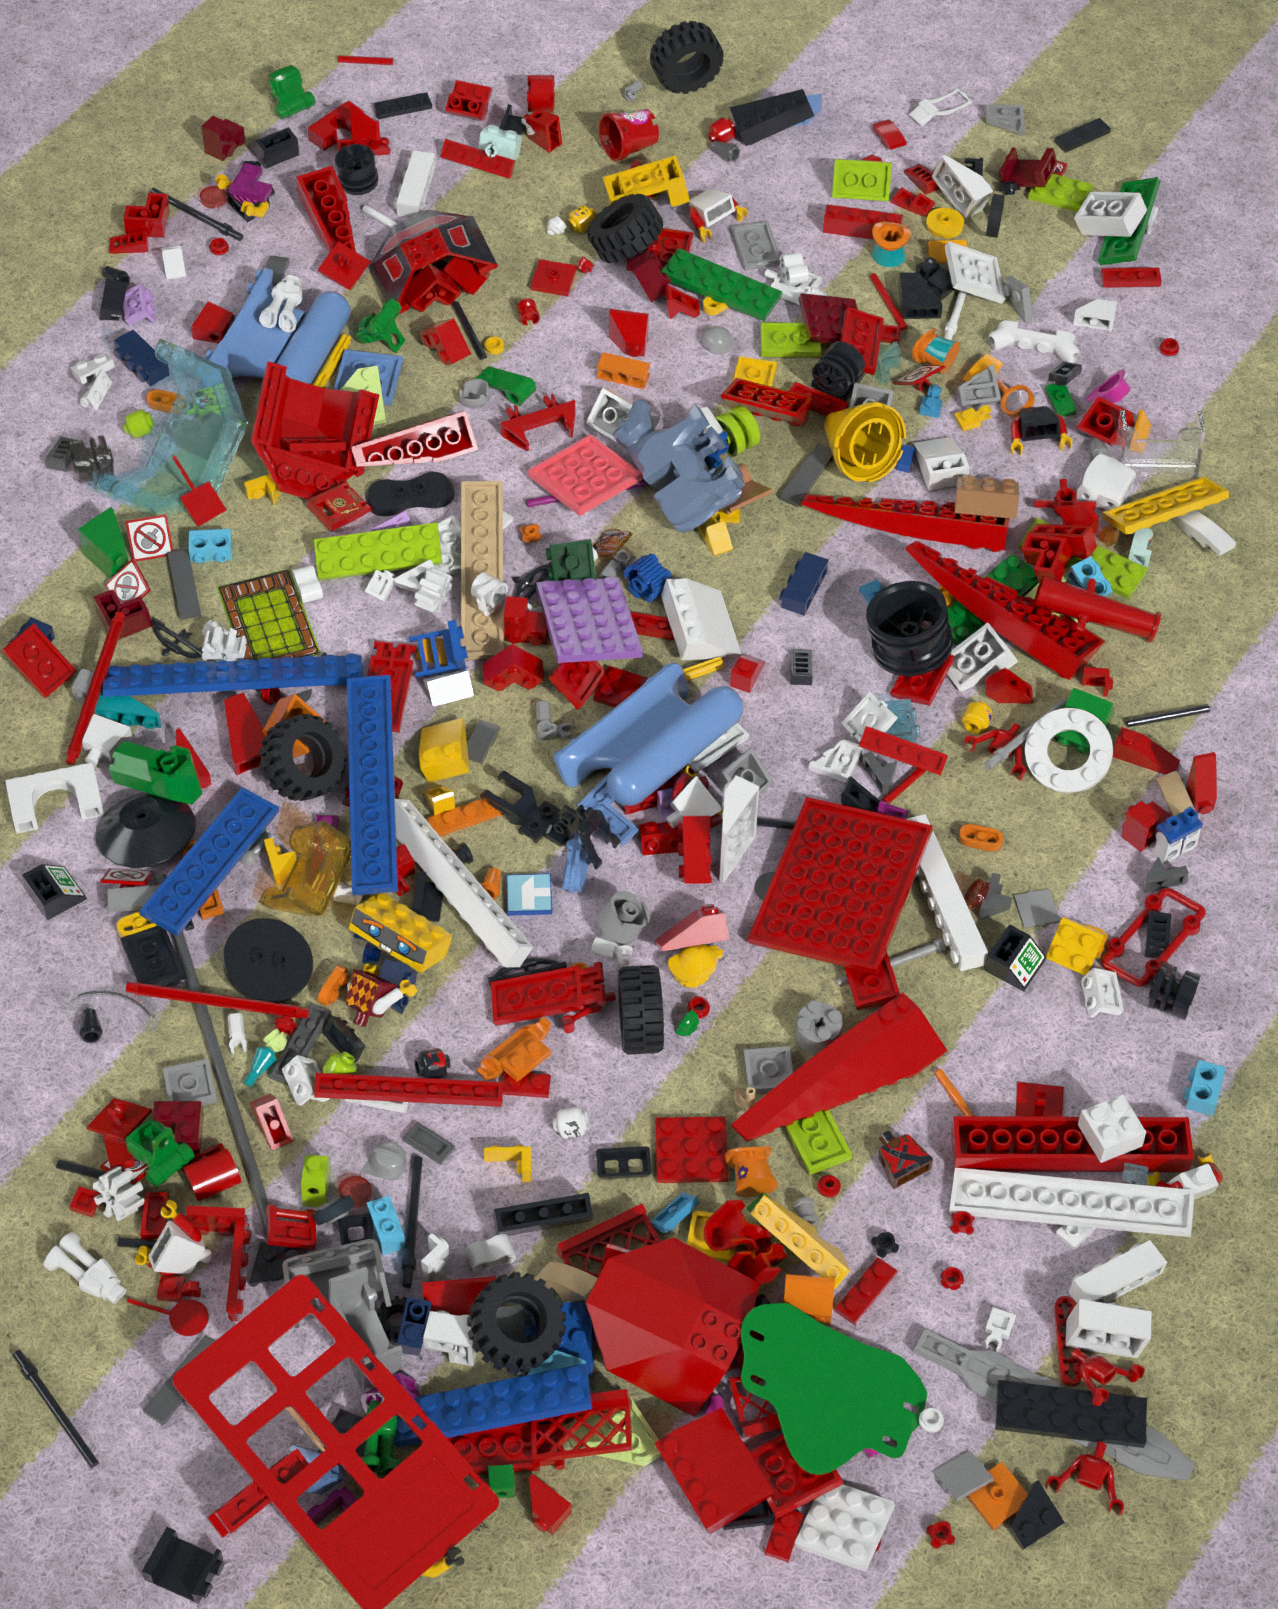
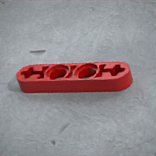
M1061 1296L1054 1305L1059 1374L1064 1385L1074 1387L1079 1385L1082 1380L1080 1374L1081 1363L1075 1358H1067L1063 1355V1349L1072 1347H1066V1335L1060 1330L1062 1326L1066 1325L1067 1318H1064V1309L1059 1307H1062V1303H1066L1067 1307H1069V1317L1076 1302L1069 1296ZM1069 1364H1073V1374L1076 1375L1074 1380H1071L1066 1375L1068 1374Z

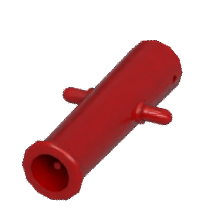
M1045 575L1042 576L1033 606L1076 618L1078 620L1076 627L1078 633H1083L1086 623L1090 622L1145 638L1148 643L1154 640L1161 620V613L1159 611L1152 613L1097 594L1095 592L1096 580L1094 578L1089 579L1087 588L1083 589Z

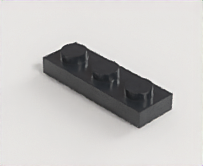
M427 92L373 103L378 120L432 109V103Z

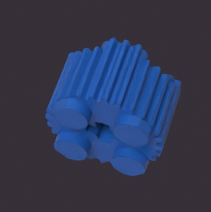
M650 553L647 556L640 557L628 566L623 574L628 579L627 582H629L628 591L637 599L642 597L644 600L646 599V602L650 603L662 594L666 580L672 579L671 572L666 568L664 569L661 563L659 564L655 554Z

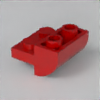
M456 80L453 92L449 94L445 112L484 121L493 91L492 87Z
M222 1143L194 1154L195 1156L189 1164L181 1168L198 1202L242 1183L235 1162L229 1150L225 1149Z

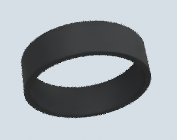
M993 194L986 236L998 238L1005 195Z

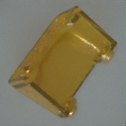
M324 820L294 826L289 838V845L293 851L299 854L283 889L280 890L277 887L266 888L258 901L259 903L272 910L314 917L324 914L351 858V840Z

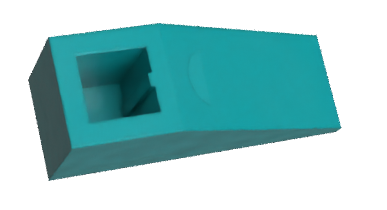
M103 689L101 690L95 708L96 715L129 727L138 725L147 729L161 728L160 714L131 696L104 697Z

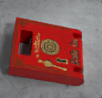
M347 482L307 500V508L330 532L357 520L371 511V507ZM323 504L333 514L332 516L328 517L323 512Z

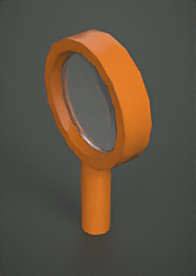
M997 379L999 391L1004 394L1001 399V408L1006 415L1015 418L1019 416L1020 409L1033 407L1035 401L1034 394L1027 386L1016 385L1009 389Z

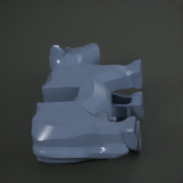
M636 399L630 411L621 418L618 428L613 432L614 438L618 444L629 450L644 480L657 491L654 497L670 523L674 525L678 532L685 533L691 531L707 521L717 511L732 504L740 497L743 491L741 488L746 485L742 479L744 475L730 456L725 459L720 472L714 474L716 472L715 468L709 471L704 461L705 457L715 453L718 449L726 448V445L712 426L708 428L704 436L695 438L703 428L710 425L702 410L696 404L691 406L690 414L686 419L670 428L654 430L650 415L651 407L645 400Z

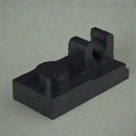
M332 1016L323 1034L340 1053L347 1052L351 1054L355 1059L354 1063L357 1062L366 1045L357 1037L353 1028L349 1029L346 1026L348 1023L346 1020Z

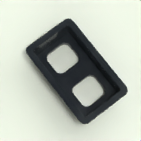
M648 1146L602 1148L596 1150L598 1177L602 1180L649 1177L652 1172L650 1148ZM631 1159H641L643 1171L630 1172L628 1161ZM617 1160L619 1162V1172L606 1173L605 1162Z
M369 1214L344 1216L338 1219L341 1245L373 1239ZM363 1227L364 1238L350 1240L348 1238V1229Z

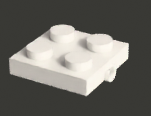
M869 691L841 724L851 733L850 736L854 740L860 742L865 726L886 732L898 717L887 708L888 705L883 700H879Z

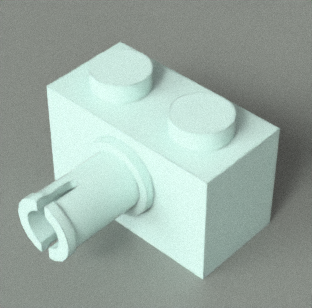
M489 125L481 131L478 149L484 150L491 157L497 154L516 160L520 153L522 135H518L512 130L504 131L495 125Z

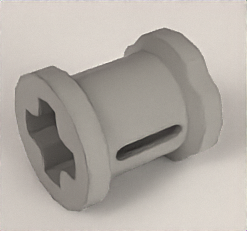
M805 1197L793 1203V1207L797 1210L799 1217L813 1226L819 1223V1219L815 1216L813 1209L815 1205L813 1198Z

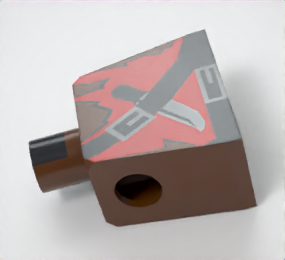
M886 1131L879 1137L883 1146L879 1149L878 1159L893 1189L931 1170L933 1158L909 1134L896 1139L891 1131Z

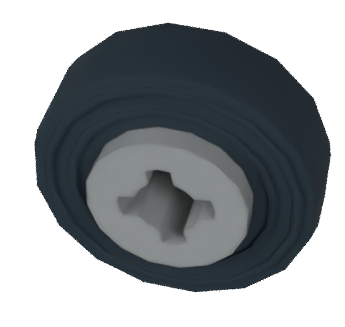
M350 1195L342 1198L339 1196L319 1206V1210L312 1215L317 1225H322L326 1222L330 1224L349 1214L348 1211L355 1207V1203Z

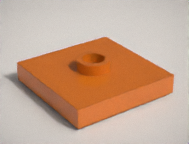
M1003 1462L988 1471L993 1477L992 1482L966 1496L992 1530L1015 1516L1022 1501L1028 1495Z

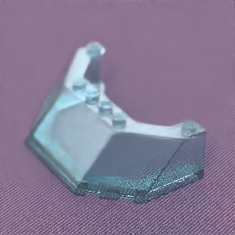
M159 339L155 349V356L159 361L170 366L179 393L146 467L121 478L109 473L102 474L97 479L93 489L148 515L158 516L167 514L168 519L179 511L181 513L187 511L180 497L192 491L172 457H177L195 488L209 481L215 492L218 493L248 426V422L243 414L242 404L234 387L233 377L229 369L176 344Z

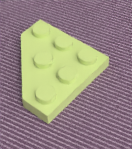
M378 366L357 369L341 390L358 392V390L363 389L379 394L374 425L386 423Z
M633 1400L631 1410L632 1451L596 1456L646 1466L662 1457L654 1444L659 1439ZM625 1411L615 1412L610 1419L618 1424L625 1417ZM591 1415L585 1422L594 1427L601 1417ZM574 1420L563 1427L569 1430L577 1421ZM606 1422L598 1431L606 1437L614 1427ZM581 1425L574 1435L582 1440L589 1430ZM619 1431L611 1441L614 1444L626 1443V1436ZM594 1434L586 1444L589 1447H597L602 1440ZM568 1439L573 1448L578 1444L573 1439Z

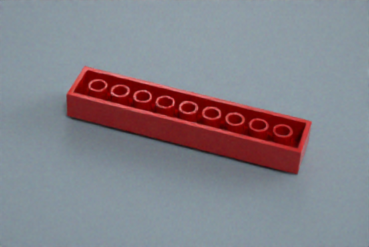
M953 1116L951 1126L953 1170L955 1171V1168L997 1172H1186L1191 1169L1194 1160L1189 1117H1137L1146 1131L1143 1146L1100 1163L1078 1126L1080 1117Z

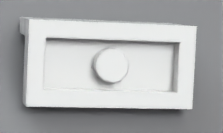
M465 669L424 679V685L429 690L433 706L474 695L469 673Z

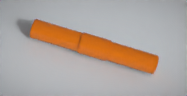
M942 1069L937 1070L935 1076L964 1116H975Z

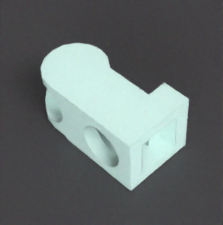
M1142 528L1135 531L1129 560L1148 567L1152 551L1147 549L1151 546L1152 530Z

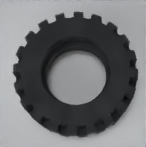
M684 21L680 22L679 25L674 24L669 30H664L662 35L658 36L655 40L656 44L652 45L649 58L651 61L650 65L661 85L673 93L679 94L682 92L683 94H688L689 91L696 92L699 88L706 87L707 83L712 82L715 79L714 76L719 74L720 67L723 64L724 53L720 43L711 28L701 22L689 21L687 23ZM696 52L688 60L678 63L685 55Z
M638 193L636 195L630 194L628 197L624 196L620 200L612 202L611 205L606 206L602 209L603 211L595 216V219L588 226L587 238L601 260L617 264L618 262L632 259L635 255L641 254L646 248H649L662 232L663 219L648 196Z
M311 714L297 715L276 723L274 727L267 731L268 736L263 738L262 745L264 747L260 749L259 756H262L260 766L264 768L265 773L263 775L265 779L271 782L269 786L273 790H279L278 794L280 796H288V799L293 801L310 800L331 792L336 788V784H339L342 780V775L340 774L345 773L346 765H344L346 753L343 752L345 746L343 742H340V735L337 730L333 731V726L328 721L323 722V718L319 716L313 717ZM296 739L304 742L312 753L314 765L310 776L303 774L295 765L293 745Z
M654 965L622 967L618 970V1004L623 1052L628 1055L659 1053L664 1049V1013L659 968Z
M512 1272L509 1276L506 1274L499 1276L495 1281L492 1280L485 1286L469 1309L471 1314L467 1318V1326L471 1327V1330L468 1332L469 1340L475 1341L473 1346L475 1352L481 1351L484 1355L481 1359L486 1363L489 1361L493 1362V1368L497 1370L506 1367L507 1373H515L517 1370L523 1373L529 1371L532 1367L537 1368L560 1346L562 1342L561 1337L565 1334L566 1326L563 1323L567 1319L566 1312H561L560 1310L564 1306L562 1300L555 1298L554 1295L557 1292L553 1287L548 1289L545 1286L546 1281L541 1278L536 1281L533 1279L534 1275L526 1273L521 1277L519 1272ZM503 1303H517L530 1311L537 1327L536 1336L531 1342H515L502 1333L496 1318L497 1309Z

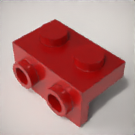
M650 821L639 825L643 855L678 852V843H682V834H678V826L672 828L667 821L663 823Z

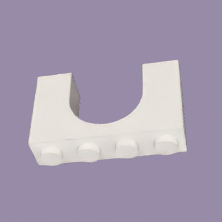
M93 762L5 780L16 834L38 829L35 804L41 795L50 790L63 789L73 793L78 799L82 820L104 815Z

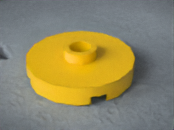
M941 207L934 209L928 214L926 227L932 235L949 239L956 237L962 232L964 218L954 209Z

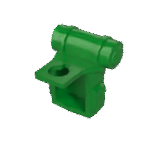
M289 65L269 74L268 83L271 95L278 103L275 105V111L281 120L290 118L292 115L305 109L308 110L316 104L314 95L310 91L304 92L301 73L295 66Z
M390 299L388 302H384L379 314L371 313L365 316L360 321L355 336L361 344L384 340L390 349L397 353L405 342L395 322V318H397L401 311L400 304L396 300ZM391 333L398 337L397 345L393 344Z
M149 1119L126 1137L128 1152L138 1161L141 1160L148 1167L145 1171L146 1179L155 1187L165 1183L174 1173L188 1165L195 1156L193 1150L184 1142L178 1144L174 1140L172 1129L153 1119Z

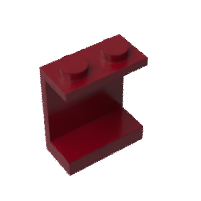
M1012 147L1002 167L999 169V178H1001L1002 182L1016 181L1017 187H1046L1058 164L1054 148H1046L1041 160L1019 159L1016 148Z

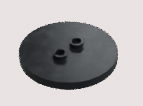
M259 918L239 925L230 934L223 948L222 965L228 981L240 994L248 999L278 1004L295 998L306 987L313 971V956L307 941L295 928L279 920Z

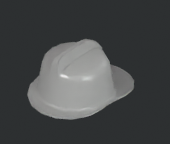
M379 1142L377 1147L370 1153L369 1159L361 1170L386 1180H398L406 1168V1151L396 1143Z

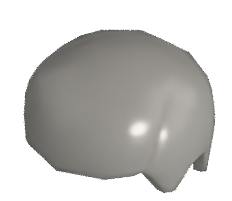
M713 326L703 333L702 344L705 349H709L711 354L722 355L729 352L732 348V337L726 328Z
M483 379L467 381L464 390H460V400L463 405L469 408L482 407L490 399L488 382Z

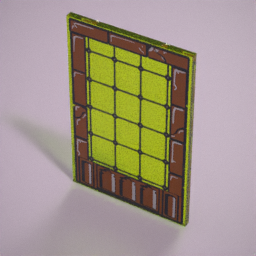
M290 569L217 587L230 627L237 630L236 638L242 636L246 638L244 659L303 658L304 656L321 654Z

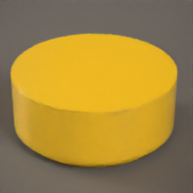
M489 337L484 342V348L490 354H499L504 350V341L500 337Z

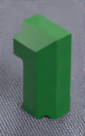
M124 741L113 751L112 758H115L114 765L110 764L109 771L115 784L191 805L203 794L190 750L175 745L170 747L171 751L165 752L164 749L158 750Z

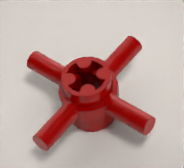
M1064 478L1059 480L1060 489L1053 500H1034V508H1053L1056 515L1060 517L1061 515L1055 509L1057 506L1078 505L1088 502L1092 509H1096V501H1077L1076 492L1068 488L1067 479ZM1062 518V525H1068Z

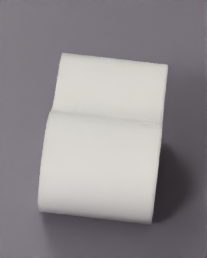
M798 252L780 255V268L785 275L787 284L807 283L809 273L807 266L803 262L802 254Z
M313 565L292 570L293 579L302 604L323 599L321 585Z
M500 1234L485 1241L471 1243L465 1249L474 1273L512 1263L516 1259L507 1234Z

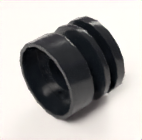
M351 144L338 151L335 156V165L338 179L344 191L351 195H364L374 190L378 185L379 176L372 149L362 144Z
M837 341L831 344L814 365L812 375L814 381L821 389L831 395L840 396L847 392L863 372L865 361L855 347L846 342Z
M1163 962L1161 968L1155 974L1149 991L1148 1008L1154 1009L1157 1000L1161 1001L1159 1012H1163L1167 1004H1171V1016L1186 1020L1188 1009L1194 999L1201 975L1186 970L1182 978L1179 979L1177 978L1178 967L1174 966L1171 975H1168L1169 964Z

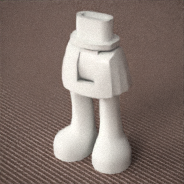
M287 275L286 278L282 279L273 288L271 293L273 301L269 307L261 312L259 321L264 327L272 328L276 325L280 306L285 305L279 316V327L284 332H293L295 330L297 320L293 311L295 306L302 301L301 279L299 277Z
M75 1232L65 1235L59 1243L60 1248L58 1246L52 1248L43 1266L49 1271H55L60 1267L79 1282L80 1290L103 1300L108 1299L113 1304L117 1303L126 1293L127 1289L120 1285L121 1281L104 1258L99 1261L93 1258L80 1245L81 1238ZM65 1253L73 1255L89 1269L87 1271L83 1270Z

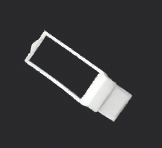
M956 89L936 99H923L909 115L919 125L924 126L935 115L951 114L973 102L966 93ZM957 92L968 100L965 104L946 111H939L932 104Z

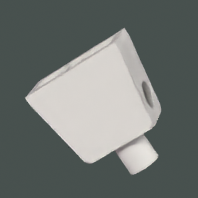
M94 714L82 741L84 753L88 754L85 762L87 764L93 762L94 767L100 759L112 763L115 759L112 758L113 751L124 741H132L131 727Z

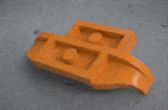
M543 1016L539 1022L519 1028L517 1032L488 1055L484 1056L481 1066L476 1069V1072L485 1080L490 1081L505 1071L518 1082L551 1056V1049L541 1042L547 1036L551 1028V1022Z

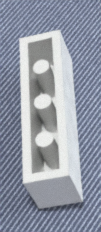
M413 151L411 158L407 159V171H404L402 176L403 184H399V196L395 197L394 209H397V216L411 218L422 212L436 167L435 153Z
M1150 1240L1143 1244L1137 1243L1124 1254L1120 1252L1114 1255L1109 1262L1105 1264L1102 1262L1098 1263L1091 1271L1085 1274L1084 1272L1077 1274L1072 1279L1069 1293L1076 1303L1079 1299L1089 1298L1096 1302L1107 1304L1162 1274L1167 1261Z

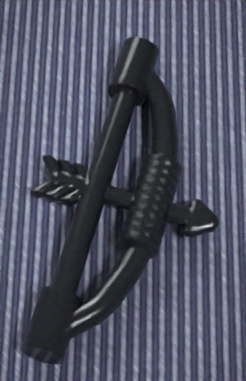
M551 561L528 573L523 580L520 577H513L515 583H520L516 587L517 590L514 597H520V594L527 587H531L524 597L529 600L536 591V582H543L548 576V569L552 568ZM544 570L543 574L539 577L535 584H531V581L534 579V576Z
M157 618L151 619V625L154 627L156 637L167 648L162 650V656H167L172 651L177 655L180 654L189 658H202V648H198L186 640L192 633H187L186 629H184L178 635ZM159 630L166 632L167 634L175 638L176 641L172 642L168 638H165ZM181 642L196 653L187 652L177 644Z
M533 957L525 959L520 967H503L494 976L488 977L489 986H491L490 982L567 968L566 961L558 962L549 958ZM537 964L552 965L534 970L528 969V967L536 966ZM524 968V972L502 976V974L510 970Z

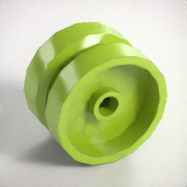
M737 405L729 409L727 413L715 416L722 427V431H726L728 434L726 443L729 445L726 453L730 457H736L743 453L745 449H751L759 444L761 436L759 427L753 415L746 407Z

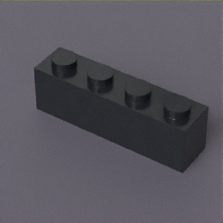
M589 1193L497 1208L493 1211L496 1235L507 1234L508 1236L589 1222L593 1218Z

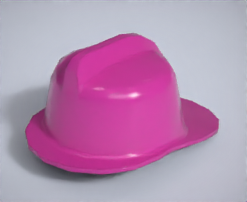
M1125 370L1117 371L1104 383L1095 388L1086 397V401H1095L1098 396L1112 403L1121 401L1130 392V387L1124 379Z

